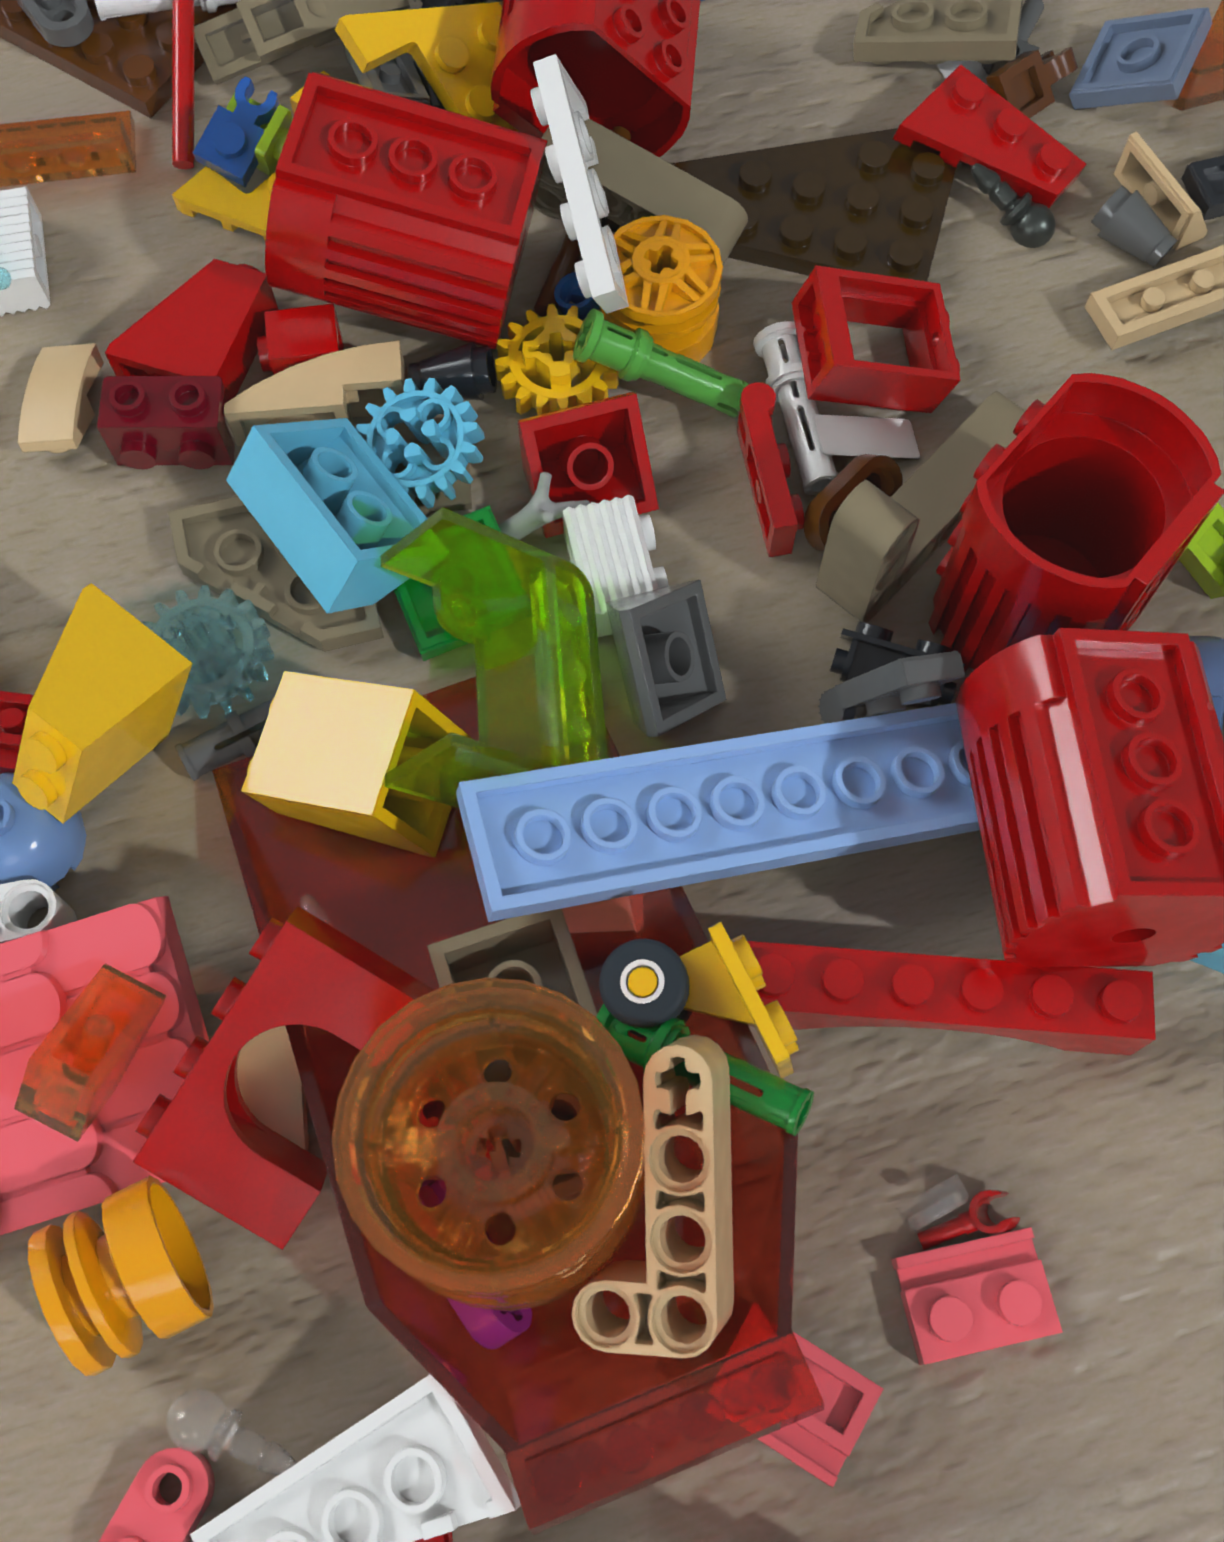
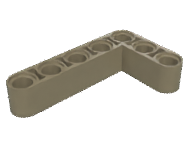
M995 391L986 398L891 497L868 480L856 486L840 505L831 522L816 581V588L858 621L869 622L950 537L955 527L962 520L963 513L960 512V508L975 486L977 480L973 475L978 465L994 445L999 443L1004 448H1007L1017 437L1013 434V430L1025 410L998 391Z

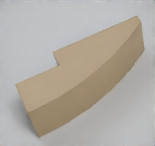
M400 340L361 345L316 357L289 367L251 386L224 404V414L237 446L244 445L253 425L347 418L352 424V417L371 416L365 407L368 403L382 407L386 403L383 394L384 388L389 387L396 395L404 393V382L407 379Z

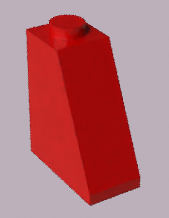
M213 259L108 345L105 355L115 375L219 376L224 384L222 415L225 417L224 404L236 397L258 352L257 337L266 336L264 312L278 310L272 287L267 282L266 273L248 264L236 265Z

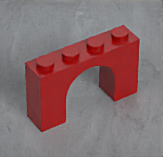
M298 905L285 924L272 917L249 952V955L261 962L247 983L234 976L210 1014L222 1020V1023L209 1042L197 1035L179 1061L173 1073L185 1081L172 1100L159 1094L135 1132L146 1137L147 1140L133 1160V1163L282 1250L320 1194L330 1164L261 1123L249 1110L241 1095L237 1079V1065L241 1048L251 1039L269 1029L285 1025H308L336 1035L399 1073L437 1015L442 995Z

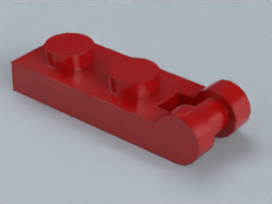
M754 382L748 384L741 393L737 435L768 557L770 558L792 554L796 531L804 528V511L799 494H790L786 480L790 478L791 474L788 449L785 443L777 444L772 427L776 393L768 384Z

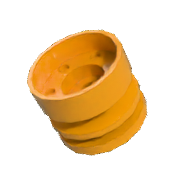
M667 215L641 217L620 227L613 236L616 242L629 307L608 314L600 307V311L604 314V319L633 332L637 328H642L653 337V343L700 362L712 349L717 332L718 300L721 293L720 283L723 273L718 246L705 230L689 220Z
M148 1176L104 1199L102 1203L104 1231L87 1213L77 1211L68 1215L63 1223V1229L50 1224L34 1232L28 1240L30 1273L44 1317L67 1358L85 1376H96L112 1368L116 1354L120 1358H131L140 1353L143 1345L141 1318L158 1338L168 1339L212 1317L214 1309L212 1290L195 1240L170 1193L157 1178Z

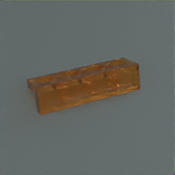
M130 110L0 124V187L136 172L135 122Z

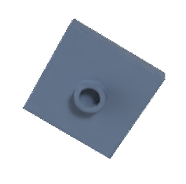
M1209 7L1105 21L1069 93L1073 109L1178 99L1212 26Z

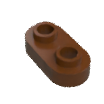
M863 454L857 456L810 502L805 512L803 525L805 537L814 549L824 552L835 513L846 497L861 482L868 480L889 497L903 485L900 467L894 459L885 455Z

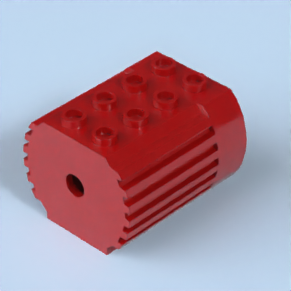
M503 0L490 86L491 100L494 101L493 112L519 132L542 138L549 125H541L533 106L530 90L539 86L533 62L556 54L586 101L589 119L609 130L614 126L624 127L631 133L630 141L658 157L663 156L682 137L690 120L700 0Z
M308 73L276 166V178L272 186L265 240V272L269 286L466 342L489 346L491 349L496 350L532 219L545 160V147L548 140L322 73Z
M1096 373L1072 374L1046 404L1036 399L1027 408L1013 430V434L1017 437L1007 448L997 443L985 455L973 475L977 480L975 486L960 508V512L963 513L962 520L955 527L947 541L952 548L947 552L936 569L935 573L942 578L933 598L934 610L928 622L933 635L939 628L944 635L941 645L961 653L962 663L965 664L964 672L969 667L975 670L994 654L1015 643L1039 634L1053 635L1059 628L1128 631L1140 617L1224 494V489L1215 484L1222 473L1218 457L1204 432L1174 403L1146 387L1120 377Z
M1059 628L1053 635L1039 634L1015 643L994 654L978 666L961 685L956 699V707L1006 963H1021L1025 967L1156 966L1168 962L1188 961L1197 958L1198 953H1212L1221 949V944L1224 943V741L1200 651L1195 642L1190 641L1189 634Z

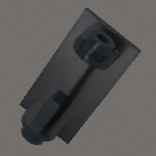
M858 621L855 631L843 628L840 638L850 640L852 643L849 651L840 648L836 649L830 672L841 674L840 681L845 682L900 658L952 652L954 649L922 639L917 640L915 649L891 642L893 631ZM949 682L939 686L941 697L921 702V704L929 707L937 706L938 704H951L957 683Z

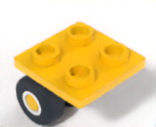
M720 922L708 928L712 941L680 957L673 949L662 942L652 939H636L617 947L604 962L599 978L601 998L608 1011L620 1022L632 1027L649 1028L659 1026L663 1022L676 1017L686 1023L691 1013L696 1012L752 1025L755 1027L779 1076L785 1078L794 1073L790 1055L799 1051L796 1043L798 1041L779 1002L775 1000L764 1006L757 990L766 986L762 977L763 972L743 934L730 940L723 924ZM634 1030L629 1031L635 1036L646 1039V1036Z

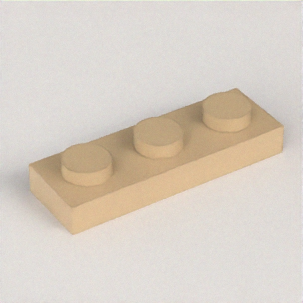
M1224 245L1090 293L1085 309L1111 350L1223 310Z

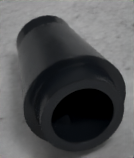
M474 342L422 359L420 362L409 364V378L414 381L419 390H423L429 377L435 378L443 391L451 385L454 386L465 400H483L484 394L495 393L497 390L496 368L489 346L477 347Z

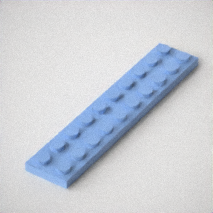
M956 703L459 782L456 791L488 922L980 830Z

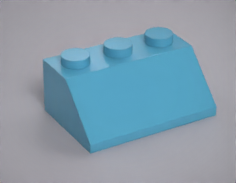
M347 418L253 425L226 479L247 510L253 515L327 614L375 604L443 555L449 546Z

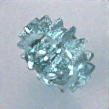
M201 585L198 598L189 600L187 594L181 589L176 591L178 605L170 609L160 602L154 605L160 617L157 623L141 621V623L193 663L176 715L182 716L188 707L193 705L199 718L207 719L211 705L219 704L221 709L228 714L233 711L231 699L236 695L249 702L255 698L248 686L252 680L267 682L269 678L264 665L261 663L274 659V652L269 641L266 640L271 636L264 619L258 618L259 615L250 600H246L239 604L231 589L227 588L218 599H215L208 585ZM234 628L242 633L243 649L237 648L235 644Z

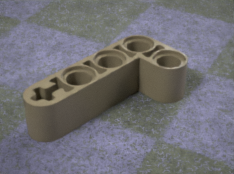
M585 120L589 137L591 136L595 143L599 164L590 166L588 169L594 168L606 194L609 209L606 218L621 226L641 217L659 215L689 220L705 230L720 250L723 266L748 223V215L745 209L730 196L593 120ZM549 126L542 136V139L548 140L547 146L553 144ZM545 154L534 207L551 218L562 219L560 205L568 202L563 182H555Z

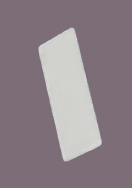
M815 414L813 417L821 449L825 455L859 456L872 454L918 459L920 457L913 428L908 419Z

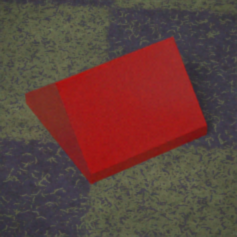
M630 392L518 420L522 467L531 496L537 490L540 473L548 472L552 475L549 498L555 503L588 500L590 503H600L604 499L611 501L615 497L622 499L626 495L634 496L638 515L659 510L637 393ZM563 517L541 527L545 538L564 534Z

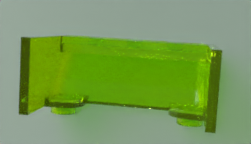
M444 507L440 508L380 556L381 567L432 586L434 611L442 628L452 636L474 644L479 741L452 732L386 773L385 787L459 808L456 797L459 782L608 758L594 594L587 577L576 565Z

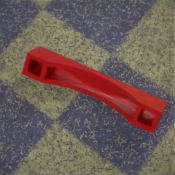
M747 941L761 967L762 977L766 984L765 987L757 990L764 1006L777 1000L793 1030L830 1027L942 1029L1014 1038L1064 1051L1128 1056L1156 1040L1152 971L1099 967H1025L1021 963H1006L1005 960ZM731 1021V1025L752 1026Z

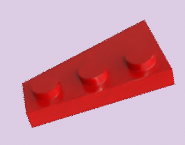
M961 64L899 125L893 137V140L908 147H911L915 140L940 151L939 156L943 159L944 163L955 168L959 161L971 166L976 163L995 171L1001 177V181L1006 182L1018 196L1022 197L1026 192H1029L1032 195V202L1043 204L1048 208L1074 183L1087 165Z

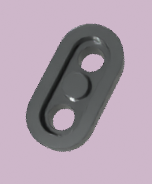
M16 0L43 38L52 45L59 47L79 45L93 31L94 20L86 0Z

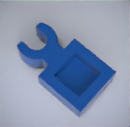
M246 76L239 81L235 89V100L237 103L235 110L231 112L218 105L193 151L197 162L245 188L259 164L254 151L265 131L260 126L270 122L277 107L280 105L277 93L272 90L267 95L266 101L261 105L250 104L249 99L253 95L255 88L252 79Z

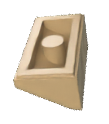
M1138 132L1130 134L1115 169V177L1131 193L1136 190L1139 191L1170 231V234L1178 240L1172 247L1175 251L1204 238L1208 230L1201 210Z

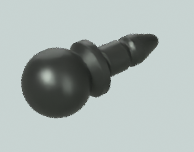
M976 163L972 165L971 173L979 189L984 194H988L989 199L1001 211H1005V215L999 222L1003 226L1011 225V234L1014 240L1028 248H1038L1045 245L1052 238L1055 231L1056 223L1052 211L1043 204L1032 203V195L1029 192L1018 198L1017 193L1006 182H1002L1001 177L995 171Z

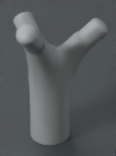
M541 472L537 490L529 503L521 511L498 526L507 546H511L543 525L562 518L563 510L567 507L576 508L580 504L587 506L590 502L588 500L557 503L551 501L549 498V487L552 475L548 472Z

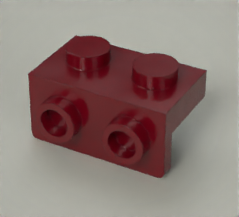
M107 376L103 379L97 429L118 466H128L141 470L150 469L155 465H184L192 469H208L213 465L234 464L235 444L222 415L224 384L219 376Z

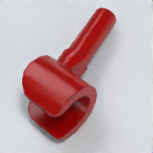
M1002 1190L980 1191L971 1200L968 1211L958 1214L959 1216L917 1233L923 1249L926 1250L965 1233L968 1235L977 1230L989 1234L1012 1231L1017 1227L1020 1217H1011L1002 1220L996 1225L990 1220L987 1212L988 1205L993 1199L1006 1196L1009 1193Z

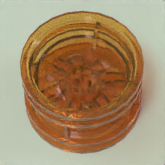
M481 978L448 984L409 1002L379 1026L354 1059L338 1096L332 1134L337 1182L352 1219L373 1247L408 1275L422 1282L438 1295L472 1308L517 1311L548 1305L583 1288L614 1260L632 1233L645 1198V1122L637 1080L620 1045L592 1013L564 994L528 981ZM497 1060L507 1061L512 1065V1076L507 1082H487L484 1078V1071L488 1064ZM559 1094H571L579 1100L580 1111L573 1119L568 1121L560 1120L551 1113V1109ZM433 1100L441 1101L445 1104L446 1110L441 1117L439 1125L431 1128L423 1126L419 1121V1114L423 1106ZM502 1139H509L515 1151L520 1152L521 1156L519 1158L509 1157L510 1168L497 1171L491 1160L485 1157L486 1153L497 1152L496 1142ZM577 1173L583 1180V1190L579 1197L568 1201L557 1197L552 1185L555 1176ZM425 1180H443L445 1182L447 1192L444 1201L440 1205L428 1208L421 1203L419 1189ZM499 1213L511 1216L516 1226L513 1239L505 1245L493 1244L486 1234L496 1214Z

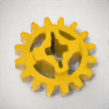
M548 304L547 316L541 318L530 309L526 311L527 324L524 327L518 323L510 322L507 325L509 339H498V358L495 359L497 381H501L502 396L505 400L515 398L516 410L520 415L528 412L531 408L537 409V415L606 399L608 398V389H617L618 371L590 359L581 363L573 358L575 341L583 323V320L578 319V306L572 305L566 315H558L555 305Z

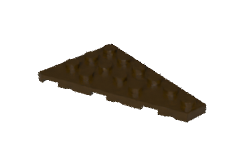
M898 128L670 163L730 196L745 209L748 215V223L728 258L807 276L811 274L817 265L920 281H928L956 171L955 167L944 163L943 159L939 156L940 151L915 140L911 147L893 140ZM606 217L602 218V227L608 225L612 232H616L622 227Z

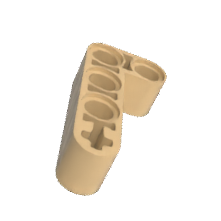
M691 1035L682 1037L654 1053L645 1066L643 1101L646 1261L623 1260L611 1263L589 1281L574 1299L572 1308L574 1328L580 1338L596 1350L609 1353L672 1358L696 1357L709 1348L732 1315L734 1281L730 1070L727 1056L717 1043L708 1037ZM685 1061L687 1071L699 1073L701 1082L690 1090L687 1078L676 1076L674 1066ZM686 1104V1113L675 1116L674 1112ZM676 1136L690 1137L697 1142L703 1152V1169H690L680 1163L674 1151ZM676 1216L691 1217L699 1223L704 1231L705 1246H691L680 1238L675 1226ZM605 1290L615 1292L625 1300L629 1307L630 1319L616 1317L609 1311L603 1297ZM677 1296L691 1297L700 1303L705 1311L707 1324L698 1325L685 1319L678 1310Z

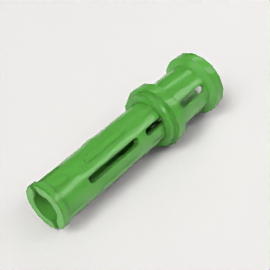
M595 308L591 309L584 319L574 345L573 358L576 361L584 363L590 359L618 371V377L624 381H636L639 378L650 381L698 403L715 408L717 411L725 413L732 418L738 416L741 393L749 384L744 380L714 370V368L653 343V337L642 328H637L633 332L604 319L603 312Z

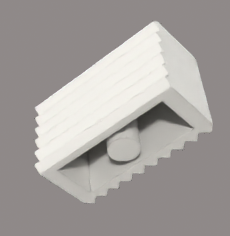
M27 186L0 190V316H3L6 312L14 315L17 310L25 313L28 308L35 311L39 307L47 309L51 304L42 216Z
M626 495L622 499L615 497L611 501L604 499L600 503L591 502L587 506L580 504L576 508L567 507L563 510L565 543L589 638L611 635L613 633L605 602L669 586L664 567L653 568L648 552L656 550L652 520L649 514L638 515L634 496Z

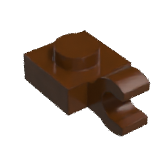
M1072 47L1062 50L1055 56L1053 50L1040 55L1038 49L1023 52L1014 61L1008 62L987 76L986 81L990 88L1028 118H1031L1055 102L1051 85L1074 72L1078 66Z

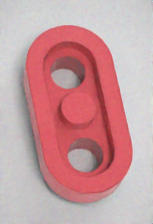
M189 1447L168 1448L149 1457L138 1471L99 1542H189L190 1534L197 1528L214 1494L215 1477L207 1458L199 1451ZM168 1473L178 1476L182 1484L180 1497L174 1503L165 1501L160 1493L161 1481Z

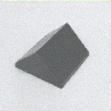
M701 580L688 581L605 602L632 719L647 737H659L727 700Z

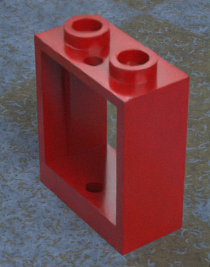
M816 265L791 302L809 400L932 413L961 381L960 363L955 356L949 328L950 317L945 309L940 283ZM847 321L901 328L910 367L854 360Z

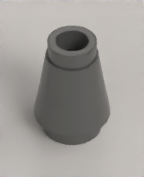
M1123 185L1107 200L1091 221L1100 230L1097 236L1143 262L1146 261L1153 268L1178 241L1170 234V231L1139 191L1136 190L1131 193Z

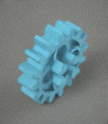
M429 377L423 390H419L411 378L405 379L404 393L396 395L389 387L384 388L383 394L386 403L382 407L368 403L365 408L373 419L370 424H357L355 429L413 501L418 496L427 509L433 508L435 494L441 491L447 498L453 500L456 498L455 490L452 486L455 481L460 480L471 484L474 480L466 470L468 463H481L483 461V455L473 445L485 439L483 430L477 422H474L479 417L469 401L463 402L464 399L454 386L451 385L443 391L435 378ZM439 414H444L442 421L437 424L433 418ZM398 423H405L418 441L423 444L431 443L443 458H447V460L440 465H435L419 445L412 442L408 444L393 427ZM400 463L407 466L404 471L395 473V469Z

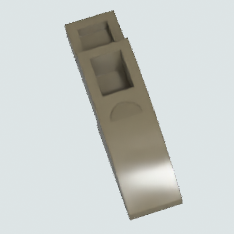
M240 0L236 2L238 8L194 26V38L213 82L218 85L312 44L317 48L340 38L335 28L339 19L345 15L406 10L410 8L408 0Z

